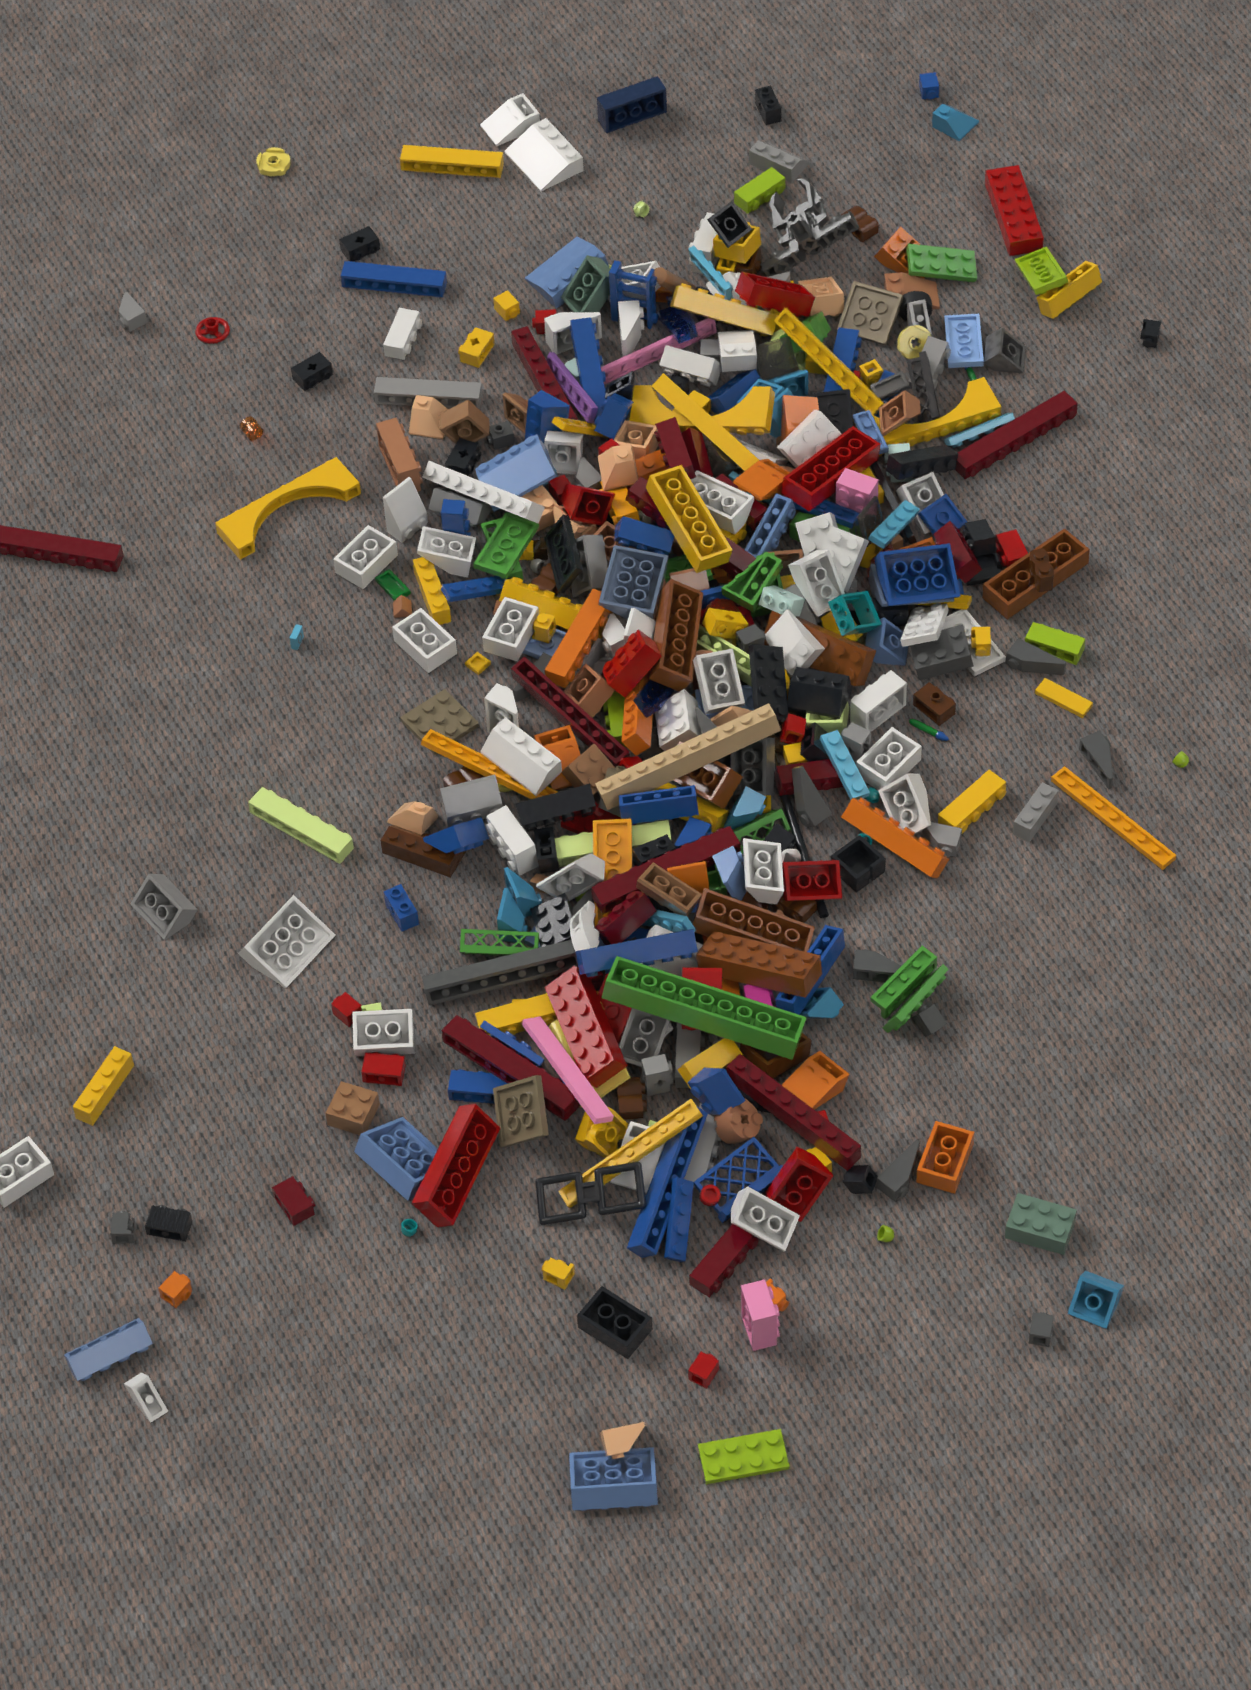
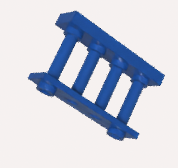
M614 260L609 271L612 321H619L618 302L639 300L640 307L647 308V313L644 312V318L641 319L647 320L648 329L652 328L653 323H657L658 313H656L655 294L657 277H655L654 269L650 270L647 277L624 272L621 269V262ZM622 279L645 283L646 289L624 284ZM623 291L646 296V301L627 297L623 294Z

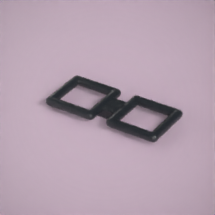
M637 1161L596 1168L594 1170L595 1181L583 1183V1175L579 1171L537 1178L535 1186L539 1223L541 1225L584 1219L587 1216L586 1205L593 1203L598 1204V1213L600 1215L644 1209L646 1207L642 1164ZM634 1170L637 1202L606 1207L603 1175ZM575 1180L578 1211L547 1216L544 1185Z

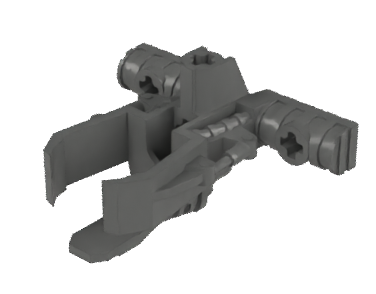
M800 178L797 181L807 191L808 202L805 201L797 206L796 211H792L784 219L783 208L785 202L775 192L769 205L772 209L774 223L772 227L777 232V237L782 247L789 246V248L773 252L769 259L762 262L763 272L768 277L785 273L792 267L806 260V253L818 254L822 249H826L836 241L858 230L859 225L852 212L848 211V213L841 216H834L826 224L829 221V217L824 208V200L808 181ZM782 229L786 231V234L784 236L782 233H780V230Z

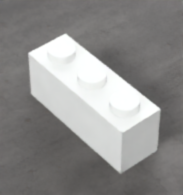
M404 308L398 309L383 344L384 356L404 360L406 355L410 354L412 341L415 342L417 329H420L422 326L419 311Z

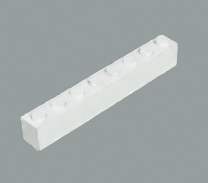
M428 461L422 478L535 523H539L545 506L431 461Z

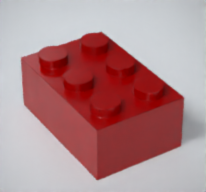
M638 629L629 636L627 643L616 651L613 659L606 662L602 672L608 686L626 698L662 655L655 641Z

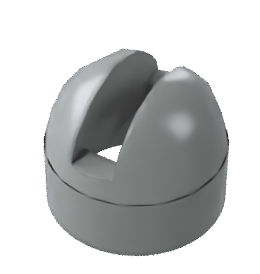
M534 559L530 563L531 570L537 574H540L542 567L546 566V562L541 559Z

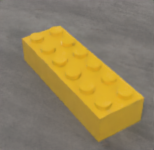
M682 465L649 475L646 489L695 572L699 573L728 563L732 548Z

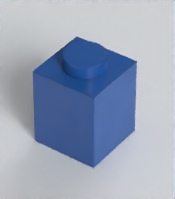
M936 72L919 74V88L922 99L939 98V83Z

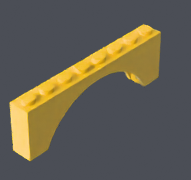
M982 377L968 382L964 398L948 414L925 423L904 424L886 434L883 438L887 446L888 444L909 443L910 447L917 443L928 442L936 437H944L952 432L963 431L965 428L977 426L1001 416V405L986 379ZM872 414L880 430V418ZM853 420V426H854L855 428H857V426H856V424H855V422H854V420Z
M634 385L632 398L634 403L631 407L629 421L655 425L656 423L676 417L681 432L688 428L700 431L685 416L665 407L651 385ZM753 386L740 403L712 417L729 433H737L739 435H746L747 433L764 435V433H770L775 392L770 386Z
M335 457L258 500L251 502L247 506L236 510L225 518H221L215 522L217 534L241 560L255 552V539L260 526L271 513L281 506L308 497H331L347 502L361 494L360 482Z

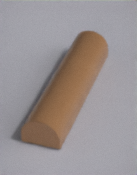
M662 267L654 269L658 284L673 293L675 287L681 286L682 283L692 286L691 289L693 290L696 289L694 284Z

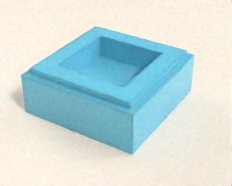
M296 624L290 636L291 648L294 650H298L304 637L302 625Z

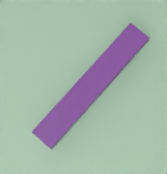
M549 352L546 361L561 389L588 423H594L598 407L555 352Z

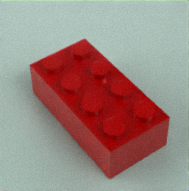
M742 271L735 288V292L740 296L739 298L745 300L748 306L756 307L757 305L768 311L775 309L779 313L784 308H787L796 317H802V315L809 317L815 300V296L803 285Z

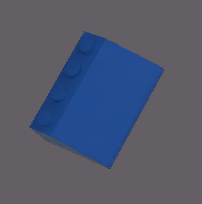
M950 543L879 552L874 558L877 576L888 606L960 597Z

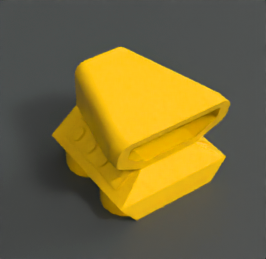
M610 1107L608 1109L614 1115L611 1122L594 1124L588 1114L584 1112L575 1137V1141L583 1148L593 1151L603 1158L608 1157L618 1149L617 1143L620 1139L624 1138L629 1125Z

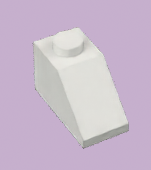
M141 1372L124 1383L133 1401L150 1423L168 1412L149 1376Z

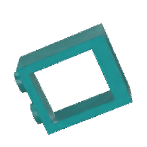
M868 591L841 594L828 602L841 636L867 633L882 625ZM852 603L861 625H855L847 604Z

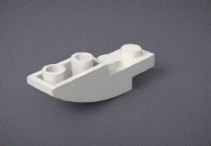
M588 901L570 919V935L575 951L595 948L599 944V931L594 928L593 924L595 904L591 901Z

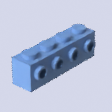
M777 493L775 494L745 551L756 558V556L762 555L765 552H772L778 547L781 535L786 532L787 524L790 519L794 518L796 513L792 499Z
M137 1318L64 1354V1357L73 1377L77 1381H84L91 1378L92 1374L97 1371L102 1372L109 1369L111 1364L117 1361H126L130 1358L129 1355L135 1352L141 1353L149 1348L148 1346L153 1343L144 1322Z

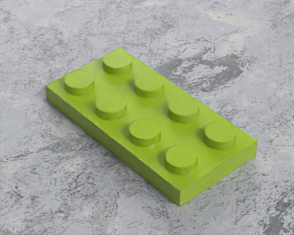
M1047 247L1015 259L1018 269L1035 295L1044 294L1048 290L1068 283L1067 276Z
M781 1429L698 1444L706 1484L789 1470V1462Z

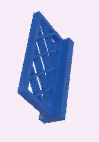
M753 1137L695 1180L694 1186L701 1192L703 1186L700 1183L704 1180L713 1181L715 1186L716 1182L727 1183V1192L720 1191L721 1196H726V1203L721 1207L718 1204L712 1206L719 1214V1220L724 1223L731 1217V1208L737 1196V1193H730V1184L741 1185V1190L744 1189L745 1185L762 1194L768 1189L783 1165L779 1166L757 1139ZM753 1144L758 1150V1156L747 1155V1148ZM734 1157L743 1158V1167L732 1166V1159ZM746 1159L757 1160V1169L746 1168ZM760 1161L768 1162L773 1168L769 1171L760 1170ZM727 1169L728 1179L717 1177V1170ZM731 1170L741 1171L742 1181L731 1179ZM745 1172L755 1173L756 1181H745Z

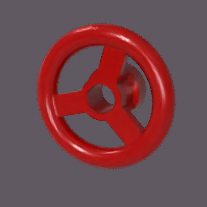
M219 317L205 318L198 323L195 329L197 338L208 344L223 341L230 332L229 324ZM219 323L225 328L223 334L218 331ZM210 334L217 338L209 339L202 335Z

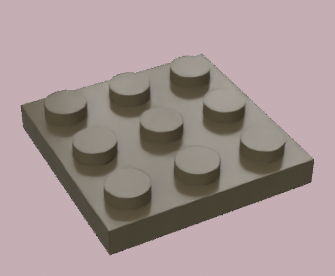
M853 281L838 327L859 330V337H862V339L887 346L904 296Z
M446 689L400 717L401 722L420 741H422L430 729L457 741L479 727V722Z
M540 1075L493 1088L497 1125L501 1128L498 1133L500 1147H510L549 1135L542 1077Z

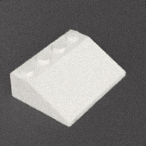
M547 118L531 125L505 150L509 158L540 191L546 190L583 171V157Z
M293 895L238 954L251 967L287 988L333 939L335 934Z

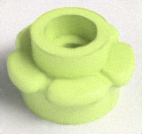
M639 201L634 206L635 216H647L649 206L645 202Z

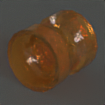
M246 417L240 423V429L243 433H246V437L250 441L259 439L263 435L264 431L257 424L254 417Z

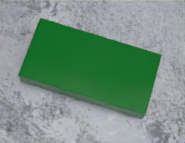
M390 569L375 577V581L394 601L400 595L407 597L411 594L407 586Z

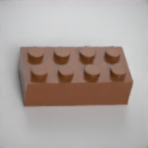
M714 761L672 782L681 787L695 785L696 795L724 809L743 776L730 767Z

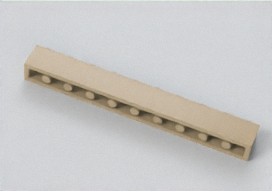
M768 703L595 783L608 811L619 806V795L651 791L781 731L774 711Z

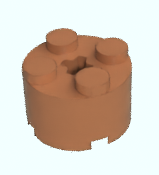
M747 1099L742 1104L734 1108L729 1107L724 1113L714 1116V1122H717L716 1133L727 1144H738L755 1137L760 1130L763 1117Z

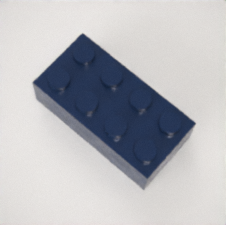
M658 76L597 97L598 122L606 134L667 112L666 88Z

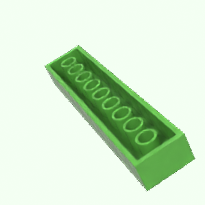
M616 956L602 995L603 999L793 1060L807 1018Z

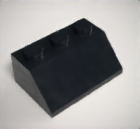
M796 667L789 685L788 710L840 719L852 693L850 677L848 675Z

